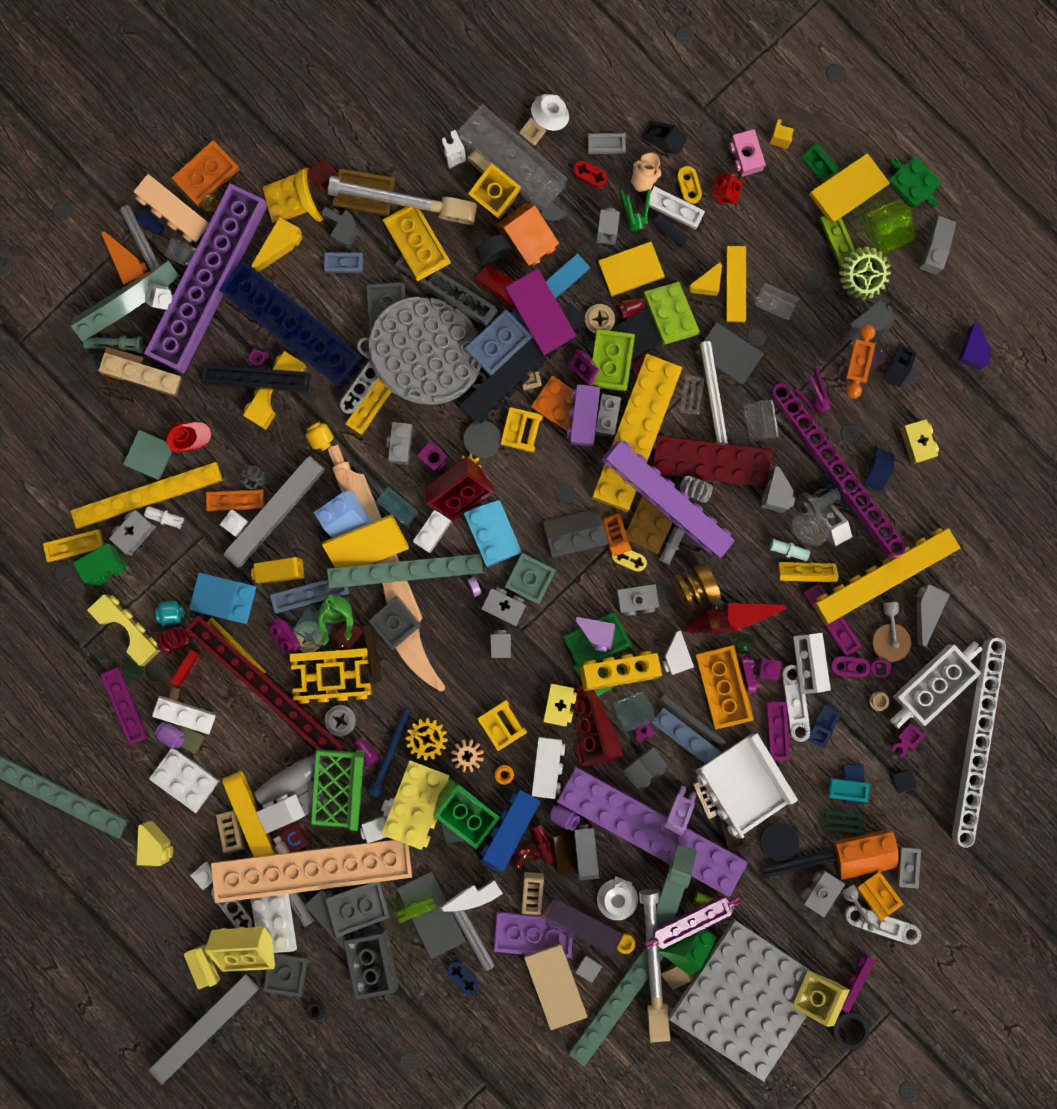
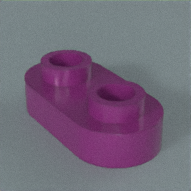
M278 618L269 624L271 635L285 654L290 655L299 650V640L285 620Z
M748 655L740 656V664L748 694L757 693L759 681L753 674V669H755L754 660L749 658Z
M838 656L831 661L830 665L832 672L839 676L863 678L870 672L869 662L862 658ZM839 662L843 664V668L841 670L837 668V664ZM858 664L862 666V670L860 672L856 670V666Z

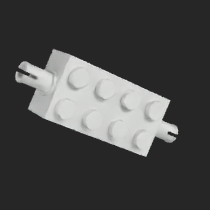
M973 641L966 650L961 652L956 645H947L893 696L902 706V709L890 719V722L894 723V726L899 729L911 717L918 725L926 726L981 674L971 663V660L983 650L981 646L978 647L979 644Z

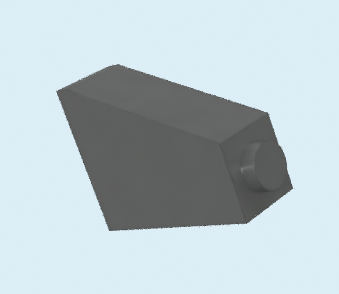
M589 823L578 824V828L574 829L579 880L599 879L594 828L589 826Z

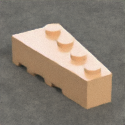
M149 174L134 190L135 199L139 203L151 208V212L158 218H164L167 221L166 224L174 231L178 229L182 232V237L189 243L193 241L197 244L205 234L209 223Z

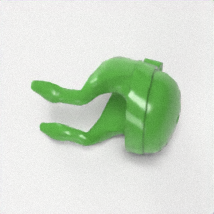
M327 595L318 612L319 628L323 633L321 642L324 646L329 640L325 621L328 623L347 621V628L344 633L346 640L350 639L353 626L352 609L349 602L340 596Z

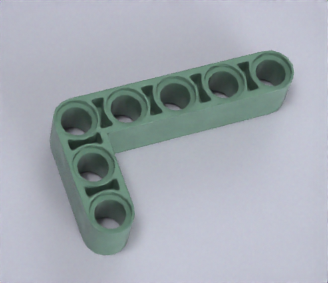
M677 844L656 907L657 927L675 919L684 889L688 888L692 876L697 850Z

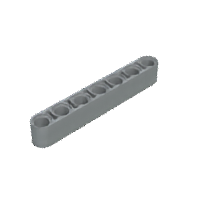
M309 456L237 537L223 556L237 568H240L325 471V468Z
M245 974L148 1071L162 1085L255 994L259 987Z

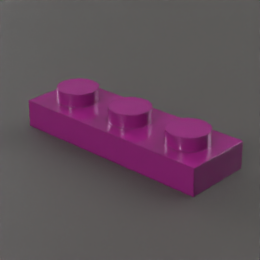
M766 702L769 753L774 761L790 760L787 702Z
M866 953L858 958L855 965L857 968L853 974L849 975L846 982V988L850 991L842 1010L849 1013L875 962Z

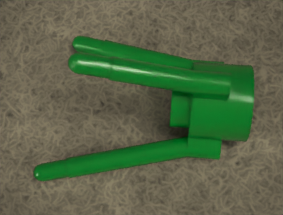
M620 190L628 219L629 231L644 229V224H648L647 216L651 190H647L643 217H641V214H633L629 195L625 196L624 191Z

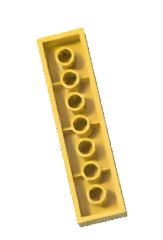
M646 354L613 444L618 441H625L632 447L631 450L636 455L640 454L648 461L681 373V366ZM605 464L592 499L628 512L636 490Z

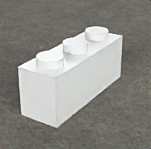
M823 633L793 636L801 694L831 690Z
M158 696L152 713V717L206 734L210 733L216 716L213 712L163 696Z
M538 738L532 796L555 799L556 794L559 795L561 783H557L558 775H562L563 764L559 762L560 755L564 756L565 744H562V739Z

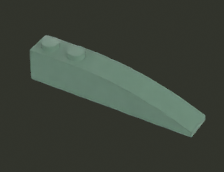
M169 260L165 261L72 318V329L83 342L146 301L149 284L166 287L176 280L179 274Z

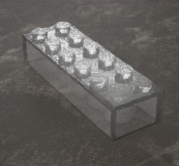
M484 104L457 131L461 142L472 152L476 151L490 164L495 165L522 188L519 193L532 205H535L541 213L566 188L568 178Z

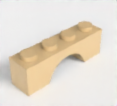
M104 353L99 372L103 375L137 383L174 397L177 396L182 380L181 376L108 353Z

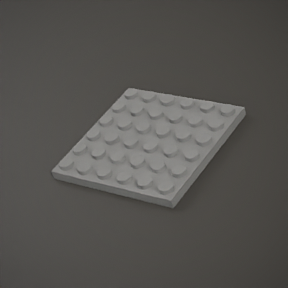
M733 919L668 1018L764 1081L807 1017V1015L792 1006L807 971L811 970Z

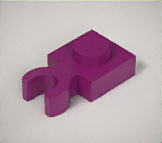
M909 722L897 735V738L901 741L894 743L890 749L895 751L897 747H900L901 753L898 757L902 758L906 755L907 748L909 747L913 750L925 735Z

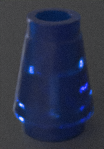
M144 208L136 217V220L139 222L138 225L158 236L165 229V226H163L151 210Z

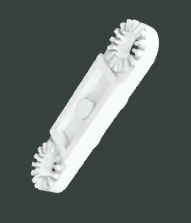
M788 665L782 671L785 701L787 702L790 735L795 741L804 742L810 736L806 696L801 694L798 667L796 665ZM790 669H794L797 672V677L794 680H789L787 677V672ZM797 727L805 729V735L801 738H798L795 734Z
M856 905L849 906L845 911L846 921L853 926L910 945L918 943L921 939V931L913 924L890 916L879 921L872 910L862 907L870 922L875 925V930L870 931L861 913L858 920H851V912L858 910ZM908 929L915 930L916 934L913 939L909 940L906 938V931Z

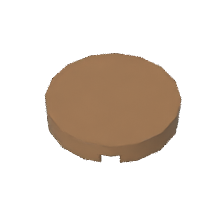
M885 624L876 629L872 636V648L877 657L886 658L890 662L903 659L911 647L910 635L906 629L895 624L896 639L899 643L897 649H893L891 646L893 642L891 624Z

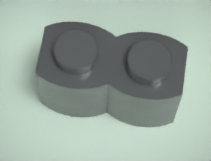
M651 746L622 770L637 789L640 787L644 789L651 784L650 779L664 774L667 771L665 768L668 765L655 748Z

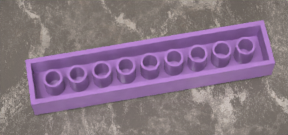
M229 184L172 297L171 303L168 305V309H166L144 353L149 358L182 374L185 373L268 207L264 199Z
M577 766L574 767L557 798L558 803L670 865L677 844L697 850L692 877L728 897L733 892L748 863L744 858L687 827L682 836L664 827L668 818L666 815Z

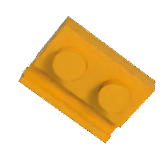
M881 872L876 873L857 887L858 892L879 921H882L904 905Z

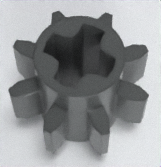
M249 465L247 470L242 469L240 482L244 483L246 488L257 489L258 485H263L265 473L261 472L259 467Z

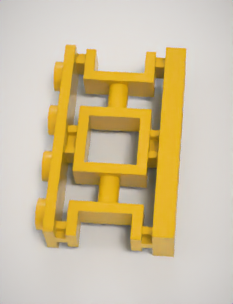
M367 648L290 654L291 669H301L302 688L292 689L293 701L298 700V704L310 703V699H317V702H329V698L335 697L337 701L348 700V696H356V700L368 699L367 695L372 694L371 683L361 684L360 664H370ZM362 657L363 660L355 661V671H345V662H337L336 658ZM324 659V663L316 664L317 673L307 674L306 665H298V661ZM340 666L341 685L323 686L322 667ZM356 678V688L364 687L365 690L339 693L338 689H346V679ZM317 681L318 691L326 690V694L300 696V692L308 691L307 682Z

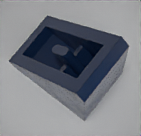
M876 449L863 485L882 491L893 472L895 455Z

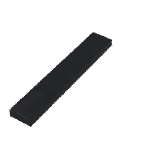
M204 364L201 383L204 385L308 393L311 374L299 371Z

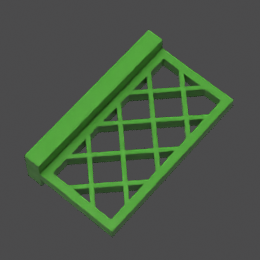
M316 750L311 825L350 827V830L358 831L364 750H356V752ZM320 756H328L332 762L325 767L320 762ZM343 757L351 758V764L346 768L338 762ZM334 764L341 769V772L335 777L328 770ZM324 772L331 778L325 785L319 780V776ZM343 774L350 779V782L344 787L337 780ZM333 782L340 788L334 795L327 789ZM323 790L330 797L324 803L318 799V794ZM342 792L348 797V801L343 805L336 799ZM332 800L339 807L333 813L326 807ZM323 809L329 816L326 819H316V813ZM342 810L347 815V821H339L335 815Z

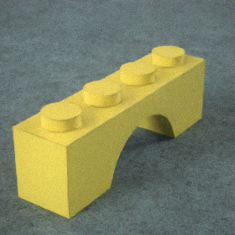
M102 595L87 611L99 624L117 622L123 625L130 637L127 653L139 666H145L160 652L156 639L152 636L149 637L145 633L146 629L139 622L135 623L132 619L133 615L126 608L123 610L118 605L120 601L114 595Z

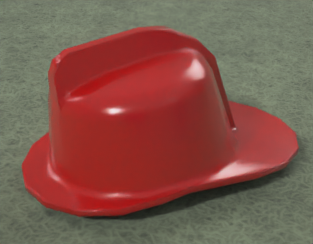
M176 422L166 431L167 446L174 452L202 448L211 439L210 428L202 422Z

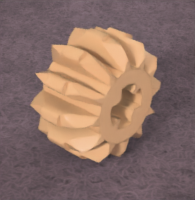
M465 739L462 740L463 747L457 743L455 747L459 751L452 750L451 752L454 755H458L451 759L452 762L459 761L455 767L459 768L461 764L464 765L462 772L466 771L467 766H469V771L473 772V764L476 768L480 767L476 760H484L483 757L478 756L483 754L484 751H476L480 744L477 743L472 747V739H470L469 745H466ZM465 751L473 754L470 761H466L467 758L463 759L462 756L465 754Z

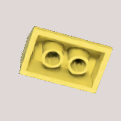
M264 927L222 928L211 931L205 951L222 972L274 969L272 937Z

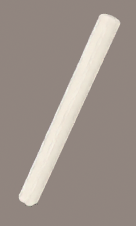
M710 341L701 342V350L717 442L728 443L712 346Z

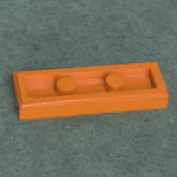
M264 490L206 492V511L208 512L231 511V509L256 510L265 507Z

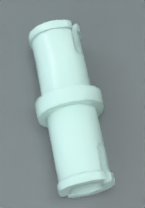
M774 538L769 548L770 551L785 554V557H794L805 562L810 555L809 549L794 546V543L790 542L788 544Z

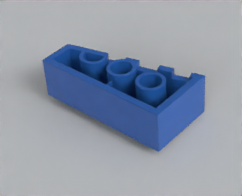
M522 790L517 794L513 793L508 802L511 804L508 811H503L499 819L502 821L499 828H494L490 836L492 838L490 844H486L480 854L483 856L480 863L499 874L504 871L540 803L538 799Z

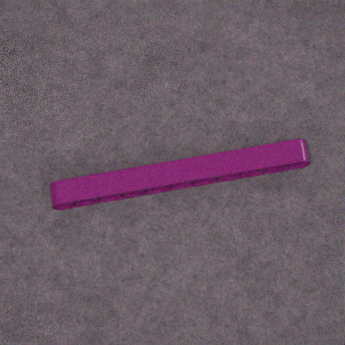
M784 383L777 384L771 394V399L884 553L892 559L902 555L906 549L902 538L789 386ZM776 391H783L785 397H778ZM794 406L796 408V412H789L787 407ZM805 421L808 427L802 428L798 422ZM810 437H817L819 443H812ZM821 452H828L830 454V458H823ZM833 467H839L842 474H835ZM850 482L853 485V489H846L844 483ZM857 497L864 500L865 504L863 506L857 504ZM873 513L876 516V521H870L867 514ZM879 529H885L888 536H881ZM891 544L899 547V553L891 550Z

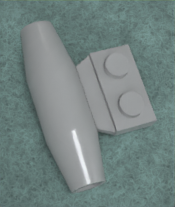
M316 754L295 762L270 778L255 791L258 802L264 805L286 794L288 798L296 794L305 816L311 813L314 781L312 779L315 776ZM320 756V762L325 767L329 765L327 758ZM324 791L318 794V799L322 803L328 800Z

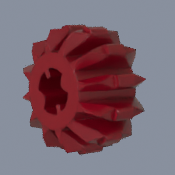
M183 626L164 631L156 638L157 647L164 655L183 649L191 641L188 632L185 631Z

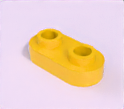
M684 166L679 170L677 180L683 200L694 205L700 201L702 196L701 187L695 169L690 166ZM688 175L690 179L685 180L683 176ZM693 193L695 197L690 198L688 194Z

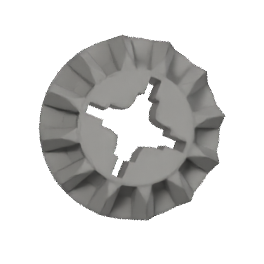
M334 706L325 716L326 728L335 736H345L355 727L356 718L354 712L347 706ZM345 713L344 721L347 724H341L336 728L338 721L334 717H341Z

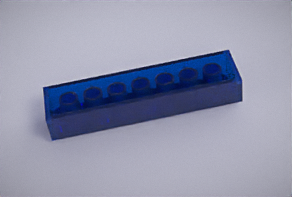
M245 261L239 265L219 289L227 299L338 389L341 390L364 362L360 354Z

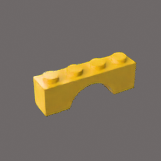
M284 351L282 355L279 354L275 359L274 364L276 365L272 370L303 372L306 365ZM256 389L254 393L255 398L245 406L243 416L266 430L276 415L270 401L273 390Z

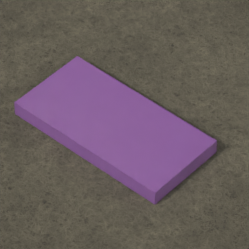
M497 911L494 952L528 955L561 943L566 958H571L574 918Z

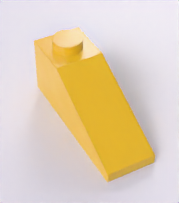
M279 217L251 265L254 271L260 272L293 250L295 245L298 246L302 240L300 228Z

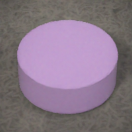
M474 577L467 579L473 596L481 595L477 580Z

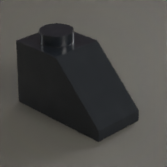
M654 121L649 122L641 135L642 139L660 150L676 155L679 154L687 141L685 135L676 125Z
M899 344L885 369L882 379L886 380L890 385L900 387L912 369L916 352Z

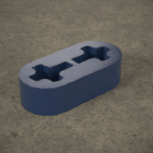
M459 960L452 961L448 967L449 977L465 994L475 993L478 989L477 978L463 962ZM453 966L456 968L458 966L461 967L460 973L463 975L462 977L457 972L455 974L452 973ZM464 978H466L468 982H474L473 989H471L470 987L465 988L466 982L463 980Z

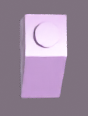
M580 617L576 618L578 627L592 647H595V650L606 652L607 649L611 650L615 624Z

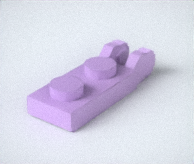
M683 785L675 797L664 826L681 836L686 830L697 793L693 791L688 799L683 797L686 792V787Z

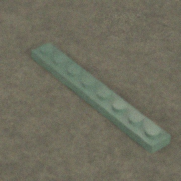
M481 554L331 568L327 569L330 589L482 574L483 568Z
M0 755L1 780L118 839L121 838L129 822L128 819Z
M646 947L641 951L569 1051V1056L584 1067L649 978ZM659 953L661 961L664 956Z

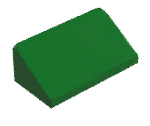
M818 143L814 144L801 156L822 183L841 172Z

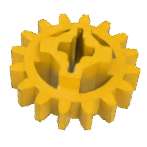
M427 718L424 723L422 719H419V725L413 723L414 729H408L411 736L406 737V740H410L407 747L413 748L411 754L418 753V759L421 755L424 756V760H427L428 756L435 759V753L438 755L442 754L440 748L446 749L443 742H447L448 739L444 738L443 735L447 731H441L443 724L437 726V720L430 723V719ZM429 726L427 731H418L421 727ZM435 730L440 736V741L435 738ZM429 734L432 742L425 744L421 736ZM414 737L419 741V749L415 745ZM430 746L436 747V749L431 752H425V750Z

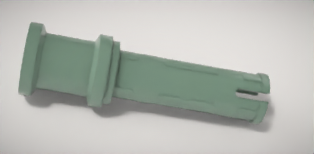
M126 336L120 338L89 337L83 341V346L85 349H106L108 347L122 352L135 351L138 354H142L144 340L142 336L137 338H127Z

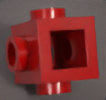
M733 173L717 175L711 196L721 204H736L743 182L736 178L737 176Z

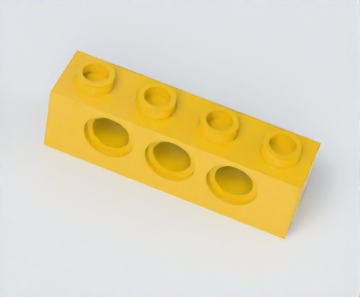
M651 651L639 653L640 656L633 657V654L621 656V659L618 660L610 657L603 659V662L596 663V660L584 662V665L579 668L583 690L588 691L658 679L662 676L658 653L651 654ZM635 663L642 665V672L636 670ZM617 666H621L624 669L623 675L617 672ZM598 669L605 671V678L598 675Z

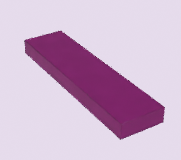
M818 582L803 592V595L821 620L813 604L818 602L816 598L825 594L826 591ZM842 616L829 624L823 623L845 657L862 647Z
M120 667L100 674L128 744L132 745L148 738Z

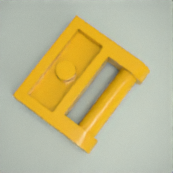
M510 407L501 445L534 453V443L539 422H542L543 415ZM528 418L532 419L527 444H524L521 441Z
M507 700L477 718L497 751L527 733L526 729L521 727L509 708L510 704ZM501 710L516 731L512 736L497 714Z

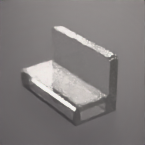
M764 283L754 305L789 320L800 298Z
M761 400L744 405L750 442L780 438L773 400Z

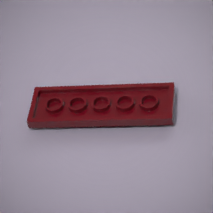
M657 435L653 466L662 475L691 476L702 480L766 487L772 449Z

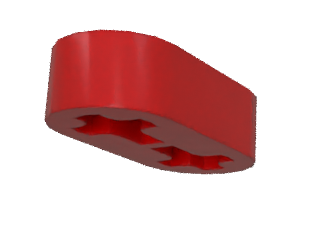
M579 161L575 164L574 175L577 179L597 189L603 188L606 185L607 174L605 171L586 161ZM585 167L587 173L579 174V169ZM601 175L603 181L595 182V177Z

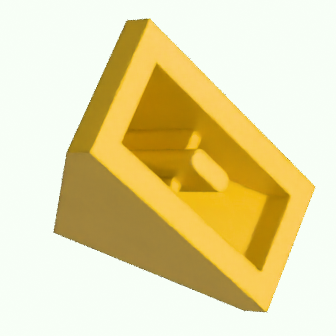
M718 263L689 286L688 291L690 293L717 296L720 287L722 264Z

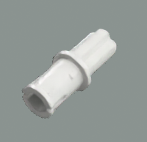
M147 507L144 513L146 518L161 522V525L167 524L181 529V524L184 522V517L170 514L167 510L164 512Z

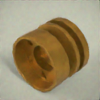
M705 562L692 568L694 577H691L687 571L683 572L685 581L680 574L674 576L678 595L690 612L695 610L694 602L698 608L702 607L701 598L703 597L708 604L721 599L717 583Z

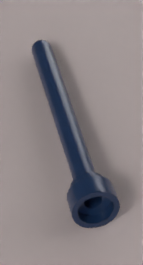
M404 708L376 779L367 788L366 792L379 798L382 795V782L410 715L409 708Z

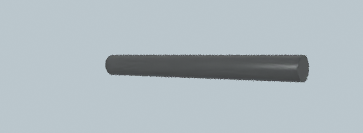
M663 694L660 698L663 703L721 747L724 745L725 739L667 695Z

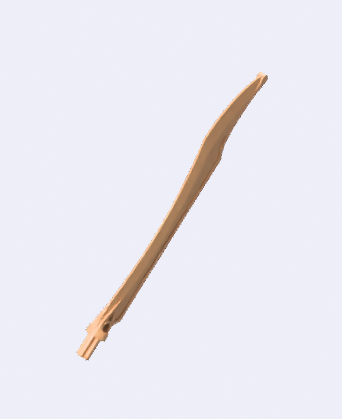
M338 445L328 448L334 464L332 469L342 493L353 490L370 520L374 522L381 519V514L365 475L351 470L349 462H345ZM395 554L380 561H377L376 563L382 564L400 561L397 554ZM408 581L382 583L386 603L388 604L394 597L399 596L416 619L421 622L422 614ZM417 629L396 649L410 669L422 680L439 691H444L445 685L431 666L421 642L420 631Z

